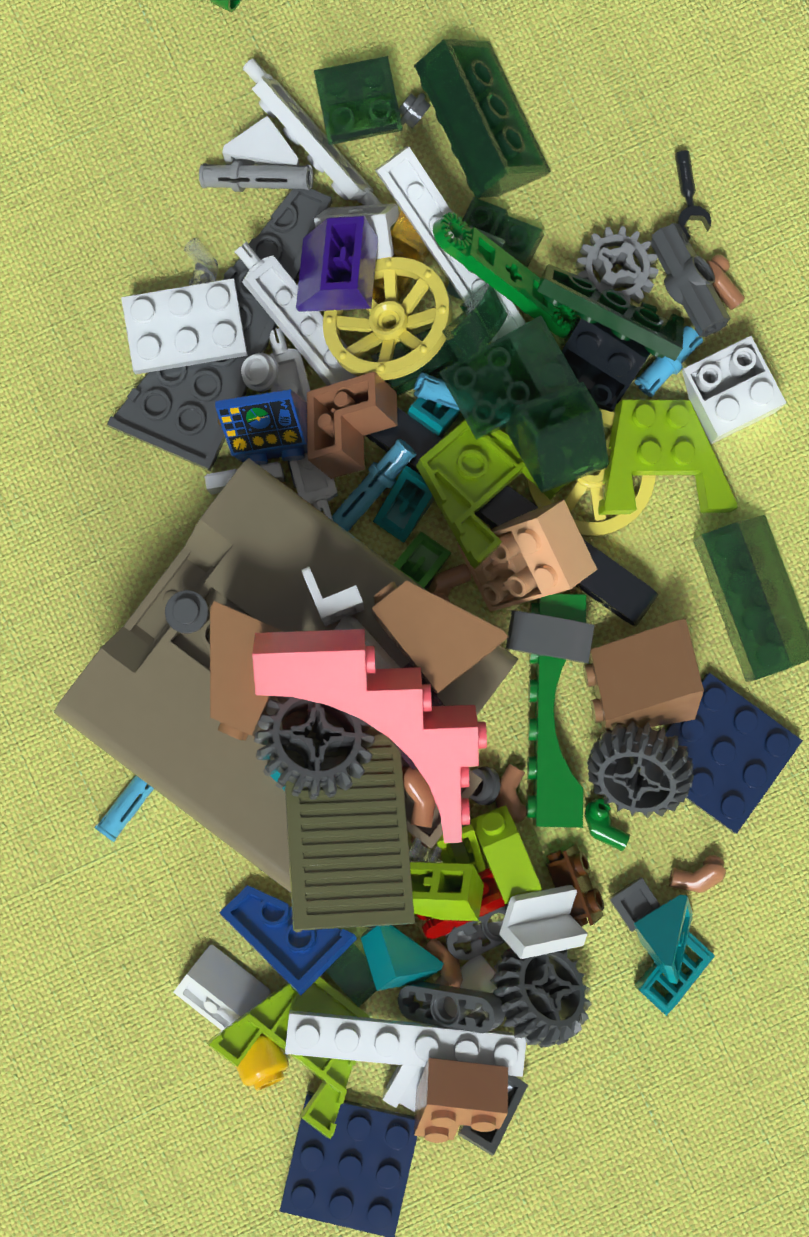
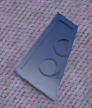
M248 885L219 912L300 995L357 940L355 934L338 928L302 930L301 932L293 931L292 907L288 903Z

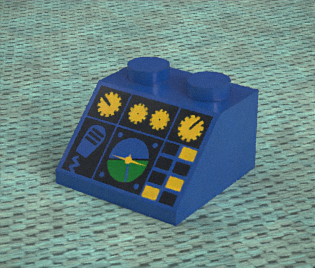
M291 389L215 401L216 411L231 455L244 463L250 458L258 465L268 464V459L282 457L283 461H298L304 459L305 454L308 453L307 402Z

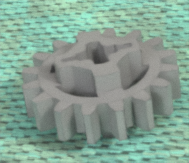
M621 226L618 234L613 235L611 228L606 227L603 238L594 233L590 238L591 246L583 244L580 253L584 257L577 259L575 267L584 270L578 273L577 276L592 281L596 286V291L602 293L606 289L625 287L627 290L618 292L623 293L624 298L629 304L631 298L639 304L644 298L642 291L650 293L654 286L649 279H655L659 270L650 266L656 262L658 257L657 254H647L651 245L650 241L642 244L638 242L640 232L636 231L629 237L626 236L625 226ZM619 246V248L609 250L607 247ZM633 254L637 257L640 267L635 265ZM616 263L622 266L618 273H614L611 270ZM593 269L599 272L600 283L595 278Z

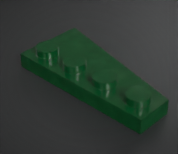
M550 264L546 266L540 278L538 292L542 293L548 302L556 306L565 305L577 311V314L589 323L599 322L609 327L617 337L626 341L632 339L644 345L645 349L656 357L664 358L666 356L674 361L677 359L683 349V317L672 313L670 318L666 319L656 314L658 311L656 306L642 302L640 307L629 304L624 298L623 293L613 289L603 290L602 293L595 290L596 286L592 281Z

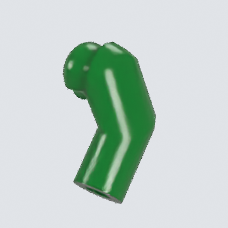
M601 798L594 799L588 803L585 809V819L590 835L613 848L623 851L629 841L630 834L612 826L609 810L611 809L609 803L604 804V799Z

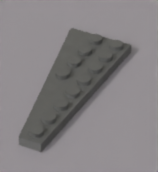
M292 189L271 215V220L248 245L261 260L274 256L296 283L300 273L303 238L315 229L314 218L325 209L330 208L332 197L313 189ZM241 259L227 270L223 280L234 278L236 283L248 356L149 372L137 388L132 389L127 396L128 399L117 413L110 417L107 423L109 428L208 471L212 470L226 439L222 426L218 424L219 417L215 401L245 397L249 387L246 386L242 378V364L253 354L265 353L270 341L271 331L275 330L277 326L242 283L249 269Z

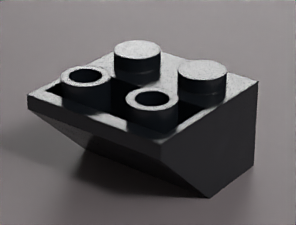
M581 318L549 371L548 376L599 409L613 412L616 404L619 403L651 353L645 349L644 345L632 339L626 341L617 337L609 327L599 322L589 323Z

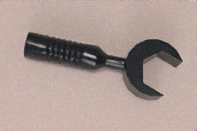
M683 150L675 153L680 191L681 195L686 199L687 208L681 212L676 224L681 225L686 237L690 240L691 237L685 228L688 220L702 221L708 232L711 227V217L704 208L694 206L693 196L696 190L690 153L688 150Z

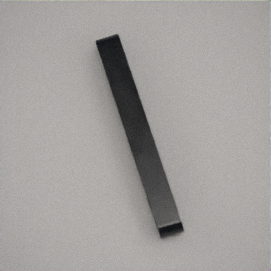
M397 407L398 426L365 436L386 452L392 448L397 439L405 441L417 454L406 466L420 474L416 467L419 459L438 444L442 438ZM507 485L476 512L475 515L494 528L539 507ZM584 540L597 570L577 584L576 587L625 622L637 627L657 599L658 593Z

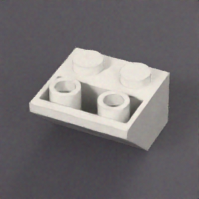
M752 336L682 370L689 400L710 445L776 413L786 404Z

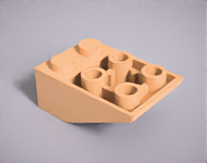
M565 500L537 508L490 529L502 542L475 569L470 565L459 543L457 544L490 612L570 590L597 570Z

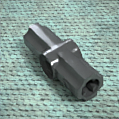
M672 223L657 230L652 235L650 242L667 274L664 279L666 290L677 303L683 305L700 337H707L710 334L719 332L728 325L730 317L712 285L715 282L713 270L702 257L696 255L680 224Z

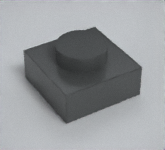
M638 877L608 898L631 932L636 930L635 922L661 907L642 877Z

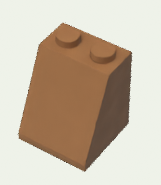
M407 580L399 587L393 581L373 597L376 605L371 608L372 616L413 668L421 667V677L426 684H431V691L435 696L508 638L504 630Z
M213 601L210 608V718L220 722L218 731L238 740L246 741L248 735L254 736L256 732L262 730L258 726L261 715L268 714L266 706L269 700H276L277 696L255 694L252 656L255 633L284 631Z
M686 619L676 620L593 648L590 651L589 663L583 665L586 686H593L596 699L591 700L593 719L595 723L601 722L603 733L606 729L613 731V728L618 723L627 728L634 721L638 727L643 728L648 722L650 727L695 720L704 689Z

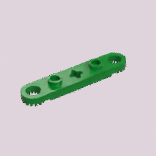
M449 212L434 222L433 235L438 245L465 266L469 272L477 275L517 305L524 313L529 314L558 337L564 338L573 333L580 321V317H576L578 315L577 311L574 312L573 309L565 305L556 306L548 302L542 293L538 292L540 277L478 229L475 227L471 229L467 226L466 221L462 222L463 218L461 216L457 218L456 213L452 214V212Z

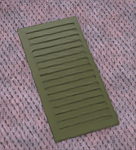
M301 709L288 715L281 722V730H290L291 726L305 724L308 709ZM324 711L325 719L330 725L343 728L335 717ZM313 724L307 738L312 739L316 753L322 741L316 739ZM372 726L363 732L375 737L373 745L365 748L373 755L369 763L361 764L365 773L360 779L350 776L353 784L348 790L345 791L336 784L337 793L334 797L329 798L323 788L320 787L317 799L311 800L308 795V787H303L299 796L295 797L292 795L294 783L287 781L285 784L293 931L295 932L415 923L401 749L389 737ZM282 746L287 756L294 763L305 768L304 759L299 753L286 750L285 746ZM339 748L337 752L325 753L321 764V771L332 769L344 762L348 748Z

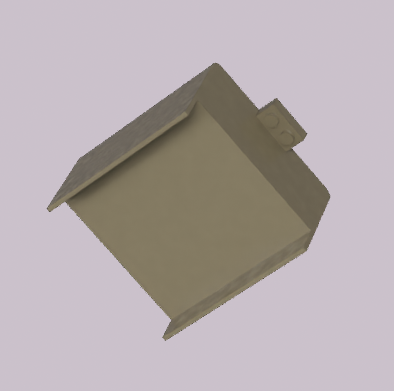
M248 458L238 468L199 519L186 545L125 625L96 653L60 700L54 713L291 893L285 791L282 788H278L276 781L270 775L266 776L263 772L271 759L258 760L256 758L257 750L266 745L254 742V736L248 735L246 741H241L217 730L220 722L210 718L211 605L213 601H216L284 632L334 630L340 620L327 626L324 625L301 571L304 568L310 567L323 599L356 585L363 601L364 610L350 617H355L400 668H413L372 616L371 608L376 605L373 597L393 581L398 587L407 580L422 589L424 588ZM184 590L194 591L201 595L209 609L205 625L200 630L190 634L174 630L168 624L165 617V607L168 600L175 593ZM501 645L498 646L438 695L435 696L431 691L432 706L475 705L476 714L478 715L516 664L518 658ZM401 750L402 767L409 768L410 766H415L413 761ZM469 770V787L461 788V799L470 798L483 780L471 770ZM404 790L407 831L432 849L443 834L441 817L436 802L432 828L411 825L414 800Z

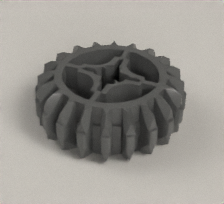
M277 696L279 702L270 699L266 706L268 714L261 715L258 725L264 730L255 733L254 742L266 745L257 750L256 758L258 760L271 759V762L265 766L263 772L266 776L272 775L276 771L281 774L276 782L278 788H283L286 782L290 781L294 783L292 788L293 796L298 797L303 787H308L309 798L316 800L319 796L320 787L331 798L337 793L336 784L346 791L353 784L350 776L358 779L362 777L365 770L361 764L369 763L373 756L365 748L373 745L375 737L363 733L371 725L358 719V717L326 704L284 696ZM301 709H308L305 724L291 726L290 730H280L281 722L288 715ZM324 711L335 717L343 728L330 725L325 719ZM313 724L316 739L322 741L316 753L312 739L307 738ZM282 746H285L286 750L299 753L304 759L305 768L294 763L287 756ZM339 748H348L344 762L332 769L321 771V764L325 753L337 752Z
M634 721L627 728L618 723L613 728V731L606 729L601 737L597 738V741L594 742L587 762V769L589 770L588 781L594 784V793L604 794V804L612 802L616 804L617 812L624 808L630 810L632 817L637 812H642L647 819L653 812L663 817L667 809L675 811L680 802H684L690 787H692L694 779L693 759L688 757L687 746L678 745V736H665L664 727L659 731L651 729L649 722L643 728L638 727Z
M511 948L501 955L502 959L494 966L497 973L494 974L490 981L497 987L493 994L503 1003L501 1008L505 1012L506 1017L503 1027L513 1026L514 1038L525 1037L527 1046L539 1044L541 1048L551 1047L555 1044L561 1045L567 1042L569 1038L576 1036L582 1030L581 1025L589 1019L585 1011L592 1005L585 998V995H587L591 988L583 985L582 979L586 973L578 972L576 968L578 959L569 960L567 958V949L520 959Z

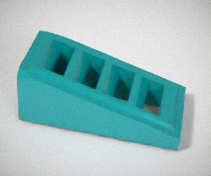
M690 932L686 944L700 958L695 963L684 953L682 962L690 969L686 974L680 970V981L674 986L662 975V971L654 962L634 985L666 1016L678 1004L715 957ZM656 980L669 991L665 997L652 987Z

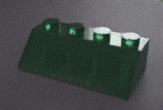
M443 39L414 65L420 77V84L429 96L436 111V118L443 126L451 143V150L458 159L465 173L467 184L476 198L501 196L551 172L490 41Z
M761 515L738 521L704 533L693 540L745 681L758 680L809 661V630L766 516Z

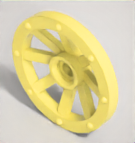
M387 257L376 260L374 280L384 277L385 302L377 304L372 299L371 309H366L370 313L369 319L342 316L344 310L324 311L323 333L326 344L337 362L348 372L356 376L375 371L383 380H392L409 375L427 364L438 353L447 339L452 323V304L442 280L427 265L404 257ZM397 276H406L418 280L402 304H399ZM430 289L434 295L436 307L411 315L424 294ZM433 323L431 330L423 341L410 333L411 329ZM340 330L371 333L346 349L340 338ZM382 343L378 362L357 358ZM403 343L412 350L410 353L392 360L397 344Z
M596 408L578 409L559 416L541 431L531 448V452L536 449L544 453L546 450L573 465L572 469L577 473L573 478L576 485L565 500L570 512L583 493L590 491L594 522H583L574 519L582 537L609 535L629 525L640 515L649 502L656 475H640V484L635 495L636 511L631 514L617 515L609 520H606V515H599V501L603 499L602 487H605V484H603L604 471L609 466L608 457L611 454V450L608 449L611 434L600 450L595 451L588 424L601 425L612 429L614 412ZM575 426L582 455L553 439L566 429ZM590 464L596 465L599 469V474L590 475L587 472L586 466ZM526 477L527 487L533 503L539 508L552 504L548 497Z

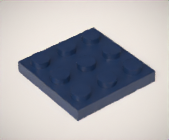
M706 673L701 680L704 692L695 720L670 724L665 730V736H678V745L687 746L688 757L693 759L694 779L686 799L732 833L737 834L803 740L711 673Z
M307 1091L304 1108L315 1094L314 1092ZM344 1100V1103L340 1105L335 1124H337L331 1139L326 1138L301 1118L279 1212L384 1237H395L417 1136H414L415 1116Z

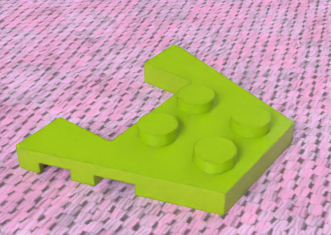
M622 400L616 404L608 448L611 450L609 466L604 471L603 484H605L603 499L599 501V515L631 514L636 511L632 476L694 475L700 513H729L738 508L735 497L690 400Z
M470 415L423 455L416 467L470 565L475 569L502 542L475 515L476 512L520 473H523L550 500L568 485L577 473L566 465L561 468L546 460L547 455L536 449L531 452L513 442L514 437Z
M319 977L302 995L289 983H286L212 1037L207 1045L232 1065L238 1067L261 1033L285 1051L289 1010L370 1018V1016ZM289 1054L322 1080L321 1085L299 1117L326 1138L331 1139L337 1124H335L340 1105L345 1100L346 1086L352 1066H355L356 1061Z

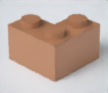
M375 371L307 392L308 461L330 479L365 470L364 436L398 426L397 393Z
M435 1058L428 1059L416 1089L414 1136L424 1137L429 1142L442 1143L447 1140H453L460 1125L471 1126L472 1129L480 1132L500 1129L508 1114V1067Z

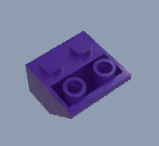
M365 216L327 218L303 238L296 310L298 312L371 309L378 237Z

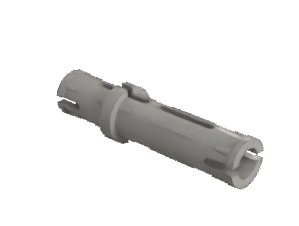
M233 161L231 165L203 163L199 169V182L202 188H232L234 192H243L245 188L310 190L313 186V169L311 165H245L243 161Z

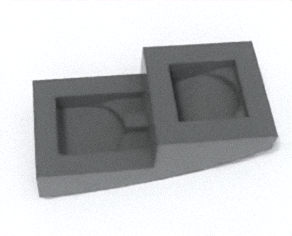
M512 611L506 649L578 663H589L595 625L552 616Z

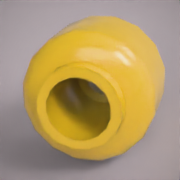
M261 1033L236 1068L242 1083L246 1086H254L255 1090L258 1091L285 1078L283 1072L288 1068L289 1061L285 1051Z

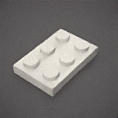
M234 278L121 297L132 367L135 374L248 356Z

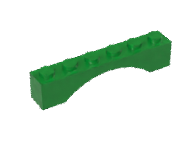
M552 594L537 599V603H530V613L586 623V595ZM529 654V664H536L535 679H529L528 701L535 702V718H528V741H534V756L527 757V779H534L533 795H527L526 816L527 818H533V825L536 827L583 828L584 788L571 773L561 753L555 732L554 703L556 687L562 668L567 660Z

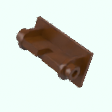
M576 843L565 849L563 854L561 850L548 854L549 862L546 863L555 888L572 885L577 890L570 915L581 927L588 924V921L590 926L594 925L604 916L602 912L604 910V902L599 890L593 888L588 875L590 873V865L586 855L579 851Z

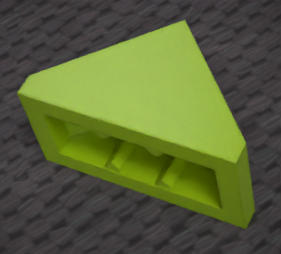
M472 823L470 825H462V842L444 843L443 834L436 842L443 863L473 864L477 873L486 870Z

